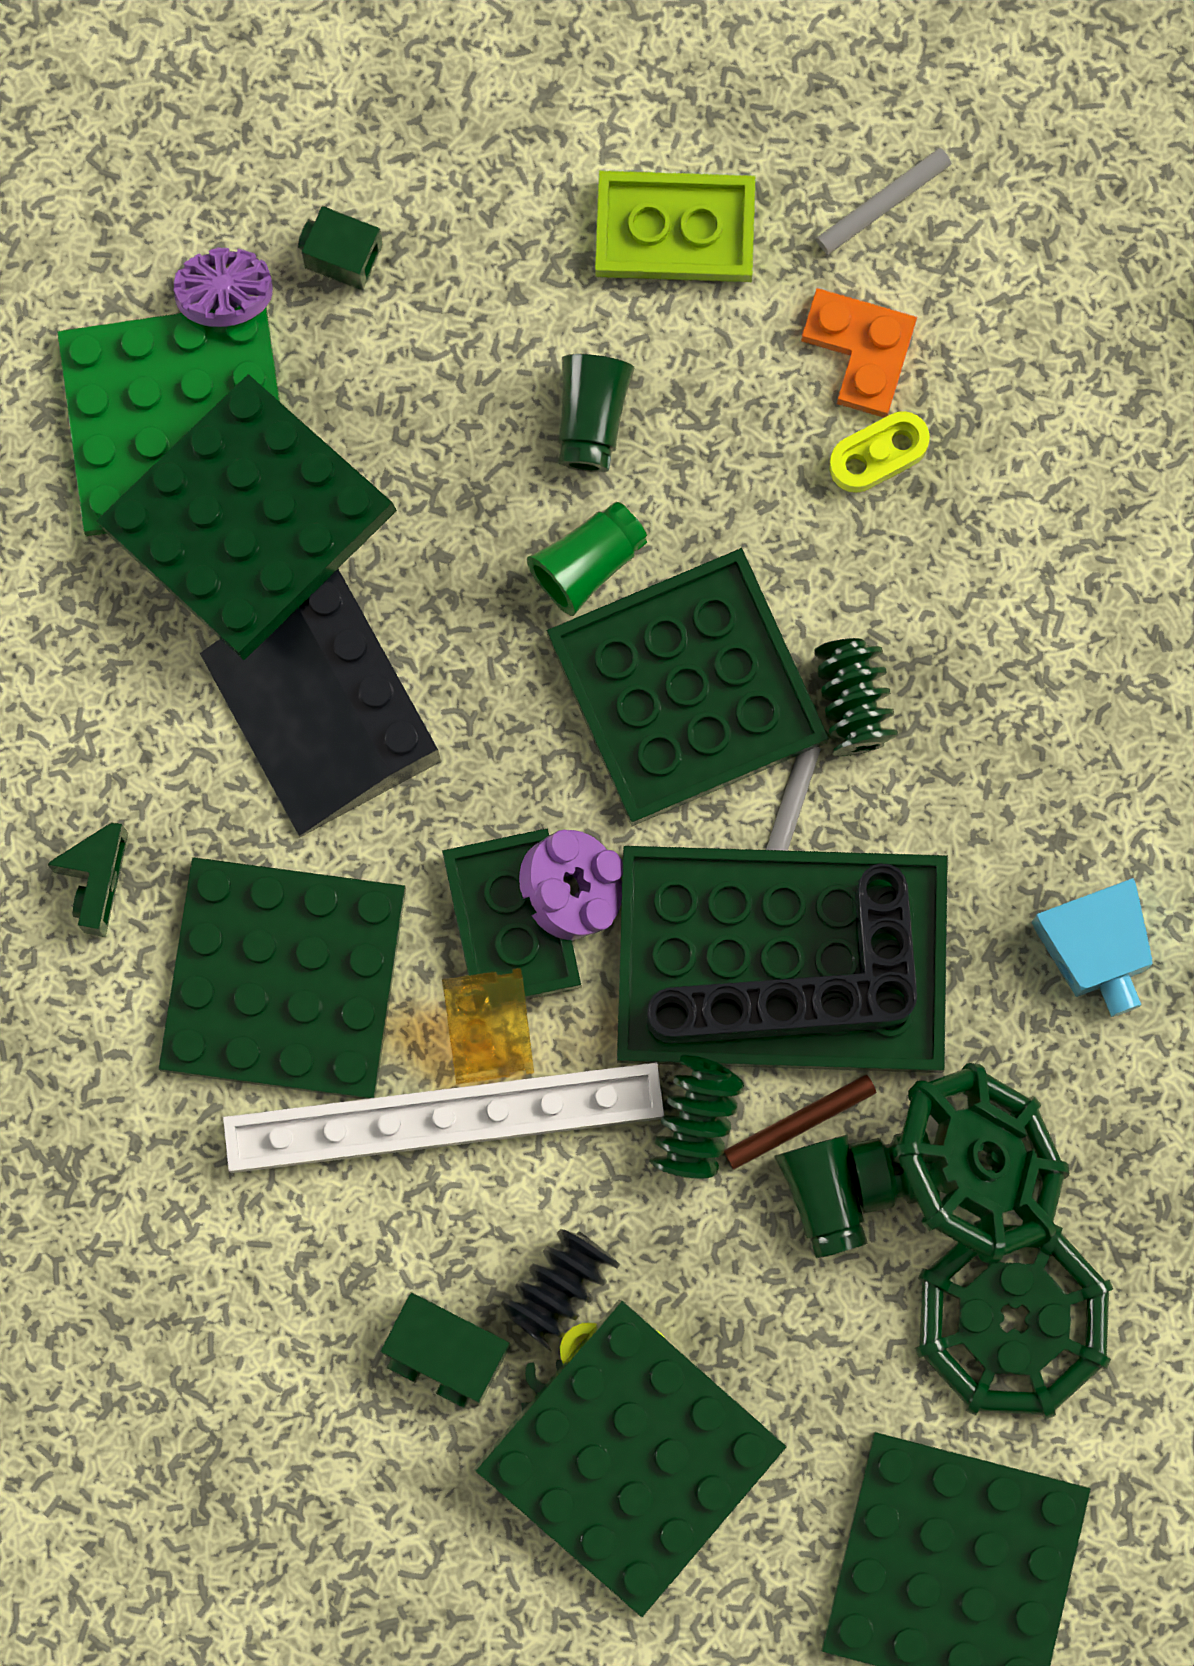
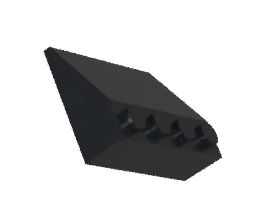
M339 569L245 660L241 659L221 639L200 653L299 837L306 835L441 762L436 744Z

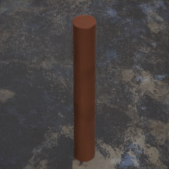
M866 1074L725 1149L724 1155L731 1168L735 1170L873 1096L877 1091Z

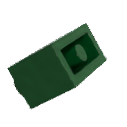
M410 1292L380 1352L391 1358L387 1369L414 1383L417 1382L420 1374L440 1383L435 1394L465 1409L470 1399L481 1405L511 1344Z

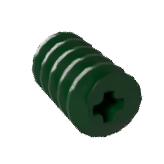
M861 638L829 641L814 649V655L817 658L826 660L818 666L817 671L820 678L829 681L821 688L822 697L826 700L834 701L825 708V716L830 721L838 722L829 728V738L833 741L841 742V744L833 749L832 755L836 757L858 755L879 749L884 746L885 742L898 736L897 730L881 728L880 723L892 717L894 709L877 707V701L891 694L890 688L873 685L874 680L886 675V668L870 666L869 660L881 655L883 649L879 646L866 645V641Z
M682 1055L680 1062L693 1071L691 1075H675L673 1082L686 1090L685 1096L670 1095L667 1099V1103L679 1110L680 1113L679 1116H662L661 1124L674 1133L673 1136H656L655 1144L668 1153L666 1157L651 1156L649 1162L659 1170L675 1176L695 1179L712 1178L717 1175L719 1164L715 1157L721 1156L725 1150V1143L720 1137L730 1134L731 1122L727 1117L735 1114L738 1103L732 1096L742 1093L744 1082L735 1073L717 1062L698 1056Z

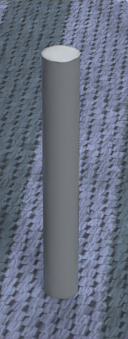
M938 148L816 238L817 244L826 255L832 253L951 165V160L943 149Z
M820 747L813 748L796 756L766 850L788 851L819 757Z

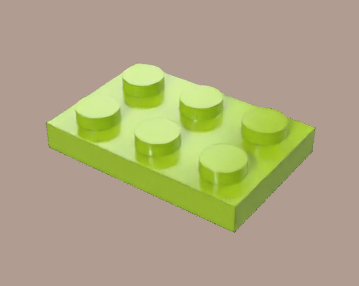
M599 171L595 277L752 282L756 176Z

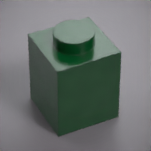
M321 206L315 221L307 220L298 242V249L302 250L301 253L306 269L362 291L383 246L379 227Z

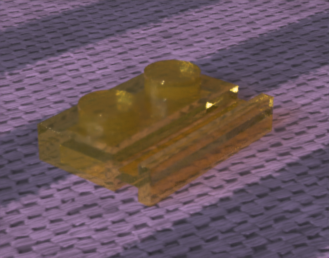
M521 968L512 969L513 973L504 975L490 972L442 979L456 1085L510 1077L511 1072L525 1070L526 1074L534 1073Z

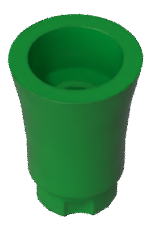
M614 502L604 512L598 511L555 543L528 556L527 564L538 585L564 613L574 616L599 587L634 558V553L647 543V533L639 520L625 505L620 502Z

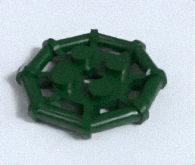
M967 1063L963 1066L962 1070L929 1082L924 1080L916 1081L908 1090L910 1104L899 1145L893 1148V1158L896 1163L901 1164L924 1217L921 1223L928 1231L936 1229L975 1251L984 1263L995 1264L1000 1262L1003 1256L1032 1244L1048 1243L1056 1234L1054 1218L1063 1181L1069 1177L1070 1173L1068 1163L1061 1161L1039 1112L1041 1103L1035 1096L1028 1098L987 1074L983 1065L976 1063ZM963 1093L967 1095L968 1108L957 1111L947 1098ZM990 1101L1011 1112V1114L1009 1115L1008 1113L1002 1111L996 1106L990 1104ZM929 1115L938 1123L933 1144L922 1143ZM1025 1137L1028 1138L1033 1149L1029 1152L1026 1151L1021 1140ZM982 1150L986 1153V1162L992 1166V1170L987 1171L981 1165L978 1153ZM924 1162L933 1164L931 1176ZM1036 1179H1038L1041 1182L1039 1186L1037 1199L1035 1201L1032 1195ZM936 1188L940 1192L946 1194L942 1200L940 1199ZM959 1206L979 1217L982 1230L954 1215L953 1211ZM1014 1210L1023 1220L1022 1225L1004 1231L1003 1214Z
M981 1220L973 1222L975 1227L982 1230ZM1004 1224V1231L1019 1225ZM1055 1224L1056 1234L1048 1243H1035L1025 1247L1040 1248L1033 1264L1019 1262L987 1263L988 1268L966 1288L953 1283L950 1279L978 1253L959 1242L929 1269L922 1268L918 1277L922 1281L919 1346L915 1347L918 1358L924 1357L967 1405L966 1411L975 1416L980 1411L1042 1415L1045 1420L1055 1417L1056 1409L1101 1368L1107 1370L1111 1361V1358L1107 1356L1109 1292L1114 1289L1110 1279L1105 1281L1061 1233L1063 1227ZM1051 1254L1083 1289L1069 1294L1063 1291L1044 1270ZM945 1292L959 1299V1323L957 1333L942 1338L943 1297ZM1087 1300L1084 1346L1070 1339L1071 1305ZM1006 1304L1013 1309L1022 1305L1027 1310L1028 1314L1025 1316L1024 1322L1028 1328L1022 1334L1015 1328L1005 1332L1000 1326L1005 1319L1004 1314L1000 1310ZM962 1344L984 1368L978 1383L946 1350L947 1348ZM1063 1350L1079 1357L1075 1363L1046 1388L1040 1373L1045 1366ZM995 1374L1028 1376L1033 1392L989 1390Z

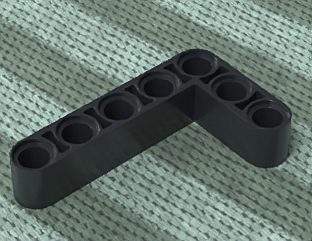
M880 863L864 871L859 880L855 894L861 974L662 989L652 997L648 1004L647 1024L649 1031L656 1039L663 1043L676 1044L886 1029L900 1026L909 1018L917 1001L909 895L905 876L898 868L891 864ZM884 880L892 885L896 898L891 903L885 905L877 904L869 898L866 890L867 885L872 881ZM882 933L894 936L899 942L900 954L890 959L881 958L873 951L871 939ZM886 987L899 990L904 996L905 1008L897 1013L883 1011L877 1004L876 992ZM831 991L845 994L850 1001V1012L841 1017L828 1015L822 1008L821 997ZM785 995L795 1003L796 1014L790 1020H775L768 1014L766 1002L773 996ZM731 999L740 1006L742 1016L734 1024L723 1025L713 1018L711 1007L718 1000ZM677 1003L684 1008L688 1018L679 1028H665L657 1021V1010L663 1004Z

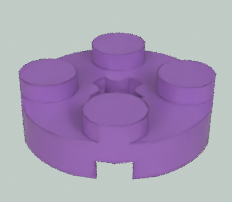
M560 830L547 836L528 850L520 868V890L523 899L530 897L531 904L537 911L532 917L541 928L551 935L565 940L584 938L608 928L616 918L622 903L621 877L623 875V862L616 852L606 850L604 845L594 837L576 830ZM572 875L578 882L579 892L574 897L570 894V885L563 881L564 876Z

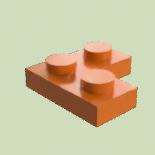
M817 288L801 341L850 355L837 404L884 418L888 416L917 317Z

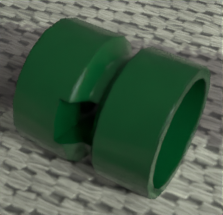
M925 1130L922 1143L930 1144L929 1137ZM902 1133L895 1134L891 1144H885L880 1138L849 1144L851 1168L863 1214L893 1208L897 1198L901 1197L908 1204L917 1203L905 1173L897 1176L894 1175L893 1166L898 1167L901 1164L894 1161L893 1148L899 1145ZM924 1162L931 1176L933 1164Z

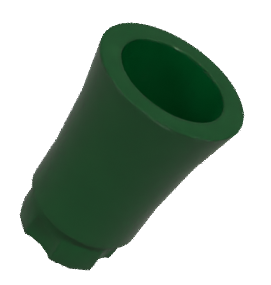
M570 354L562 357L563 397L558 443L562 445L559 456L560 465L573 470L589 472L609 471L611 452L616 450L618 429L625 397L635 369L632 364L611 357L591 354Z
M848 1134L774 1155L797 1206L806 1238L812 1237L811 1242L816 1259L868 1244L864 1229L860 1224L865 1221L857 1197L851 1168Z

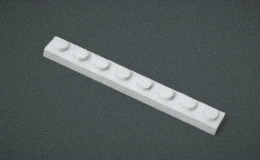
M649 1063L223 1117L229 1172L238 1173L659 1120L664 1116L658 1064Z

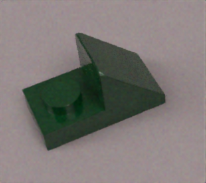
M109 823L48 863L49 868L56 874L88 880L86 887L79 885L73 903V917L79 918L78 926L86 934L106 937L129 834L124 826L119 823Z

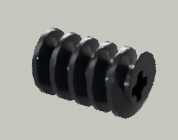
M560 1229L557 1232V1237L564 1250L561 1251L546 1246L543 1254L550 1267L547 1268L534 1263L529 1267V1271L537 1284L531 1285L518 1281L515 1288L523 1301L519 1303L505 1298L501 1303L508 1317L516 1325L551 1352L552 1350L544 1335L548 1333L563 1338L566 1334L558 1321L559 1316L575 1321L579 1318V1314L571 1301L575 1298L591 1303L593 1300L585 1285L587 1281L602 1286L606 1284L607 1280L599 1266L601 1264L614 1268L620 1266L611 1255L579 1231L576 1234Z

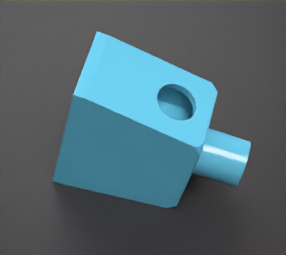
M1133 878L1043 911L1035 916L1032 921L1034 930L1076 997L1100 989L1111 1017L1124 1014L1142 1005L1131 977L1147 971L1153 963L1138 891Z

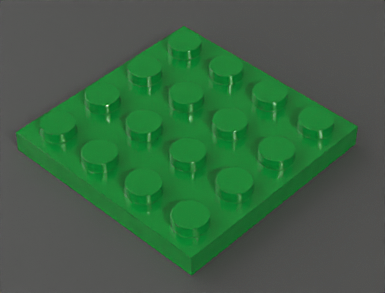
M238 306V307H236V308H234V309H235V310H239V309H242V308H241L240 306ZM267 306L257 316L246 322L224 327L201 325L191 321L182 313L57 331L85 535L107 534L96 520L248 374L280 402ZM211 309L209 313H215L216 310Z

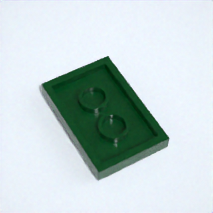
M548 828L442 850L475 1010L582 988L572 940L555 937L541 928L532 917L537 911L532 906L530 897L523 899L520 890L519 876L522 861L529 849L549 836Z

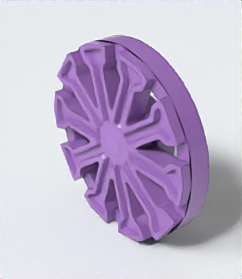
M216 248L209 250V254L204 256L199 253L184 262V268L176 272L174 279V296L180 312L193 322L213 327L232 326L252 319L265 309L273 293L271 274L266 262L262 259H257L256 254L239 248L237 252L230 251L229 248ZM240 306L242 309L235 310L234 308ZM211 309L216 310L215 313H209Z

